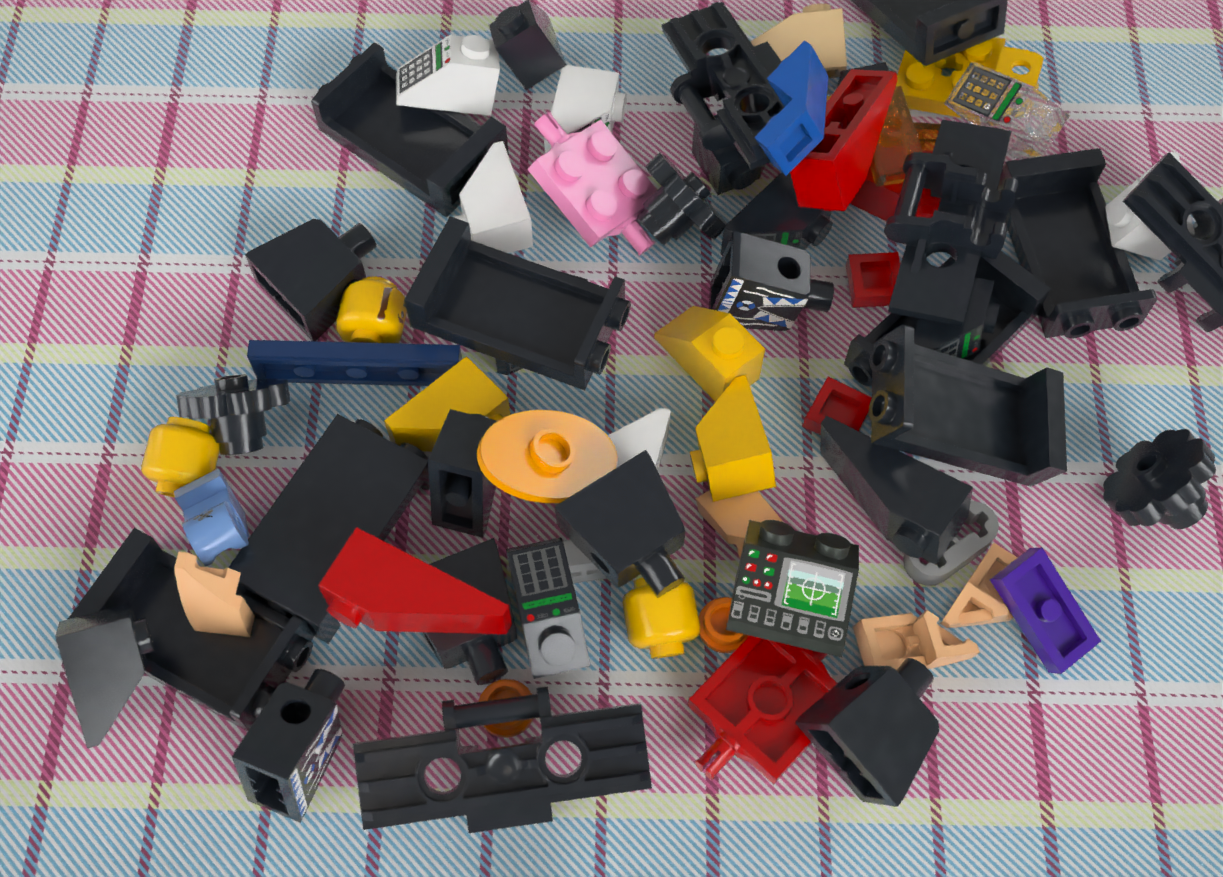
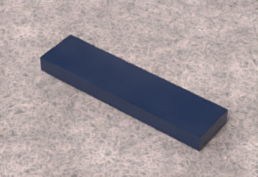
M249 340L247 358L257 379L276 378L277 380H288V383L429 386L460 362L462 354L460 345Z

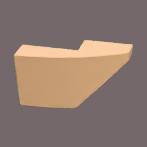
M709 490L695 498L698 512L728 544L737 545L739 558L741 557L749 520L756 522L777 520L783 522L758 491L713 502Z
M993 543L940 624L946 628H956L1011 621L1013 616L990 579L1017 559V557Z
M178 552L175 564L176 582L183 609L193 629L199 632L250 637L255 615L244 598L236 595L241 573L230 568L201 567L196 562V555L188 552Z
M926 610L919 617L912 613L861 619L853 626L864 666H890L897 670L906 658H912L924 664L928 669L972 659L980 651L978 645L969 638L962 642L937 624L939 617L929 610Z

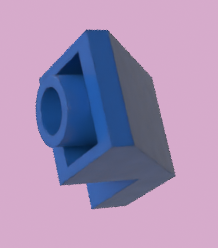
M805 40L767 77L768 82L784 108L777 115L773 116L766 126L754 137L772 165L785 176L824 139L828 74L812 45Z

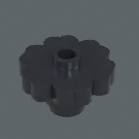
M659 152L645 167L661 187L643 203L645 209L637 216L638 219L663 245L672 238L677 241L694 224L708 237L715 240L723 232L724 226L727 223L707 200L712 192L693 172H690L685 177L664 154L662 155Z
M246 374L215 378V385L199 387L197 390L184 391L176 395L179 417L209 419L211 434L216 443H219L221 455L245 454L263 449L262 437L267 435L264 411L271 410L272 407L287 405L291 401L288 380H277L276 378L248 380Z
M1188 429L1177 431L1165 430L1153 442L1144 440L1136 443L1129 452L1117 460L1116 468L1118 471L1111 474L1104 481L1103 487L1105 491L1103 499L1115 514L1120 515L1129 526L1140 524L1142 526H1152L1159 521L1174 529L1188 528L1201 520L1208 509V502L1205 499L1206 491L1201 484L1209 480L1216 472L1214 465L1215 455L1203 439L1195 438Z

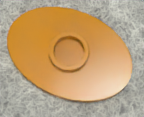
M528 410L508 415L495 422L486 431L477 448L479 467L492 484L512 496L539 503L563 502L616 469L618 462L615 445L602 429L582 417L555 410Z

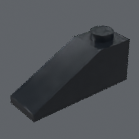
M828 416L821 422L820 454L888 541L894 543L902 553L914 558L921 557L936 565L968 518L973 487L898 450L871 443V437Z

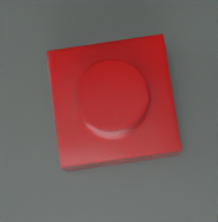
M898 252L848 255L846 271L852 308L889 306L901 265Z
M827 377L805 416L802 427L821 435V422L828 416L860 432L869 415V405L872 397L833 378Z

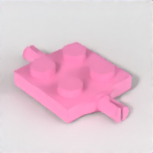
M551 112L542 115L534 123V126L545 137L552 148L549 152L537 158L528 171L590 248L605 237L622 233L639 256L645 253L656 242L651 239L638 223L637 216L645 209L643 203L657 191L656 187L602 120L597 121L581 132L567 134L552 116Z

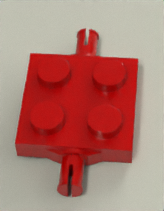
M749 636L688 699L687 706L711 727L717 738L702 756L695 760L696 767L702 772L718 756L707 767L704 774L713 780L716 774L735 755L737 758L749 762L774 785L812 744L796 725V720L837 684L830 677L823 662H821L828 654Z

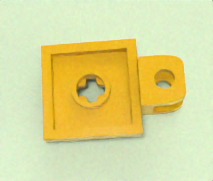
M998 37L925 67L905 49L897 73L898 81L896 87L905 106L904 108L984 121V115L953 102L958 91L976 66L1012 80L990 114H995L1014 83L1018 82L1022 84L1018 93L1024 95L1023 103L1017 105L1015 101H1012L1003 116L1014 118L1028 117L1032 114L1038 93V79L1043 64V57L1033 51L1006 47V39ZM1016 66H1024L1028 68L1029 72L1019 75L1014 73L1012 69ZM944 68L957 70L953 71L951 76L942 75V69ZM975 72L972 78H974L975 74H977L978 77L980 76V74ZM983 75L980 81L985 83L988 77ZM991 79L988 85L994 86L996 80ZM968 82L965 88L971 90L974 84ZM999 82L996 88L1002 90L1005 84ZM976 86L973 91L979 93L977 90H981V87ZM984 89L981 94L987 97L990 91ZM992 92V94H991L992 96L994 95V97H995V96H996V97L998 96V94L993 93V92ZM963 93L962 97L959 96L958 98L964 100L967 94ZM969 96L966 101L972 103L975 97ZM977 99L974 105L980 107L983 101Z

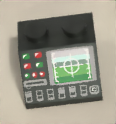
M749 520L735 578L726 630L842 657L859 572V545L851 544L846 538L833 533L812 535L795 531L790 525L777 520H765L763 522Z

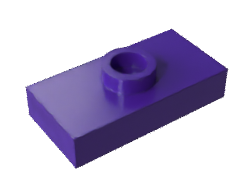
M1042 547L1029 548L990 579L1048 673L1062 674L1101 642Z

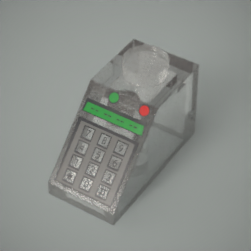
M975 62L969 64L944 102L946 106L969 124L1012 131L1007 153L1014 159L1044 156L1070 117L1069 114L1034 86Z

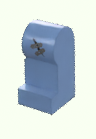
M219 468L174 491L175 499L183 511V530L196 555L205 566L212 564L221 552L229 548H243L249 544L248 537L250 536L245 511Z

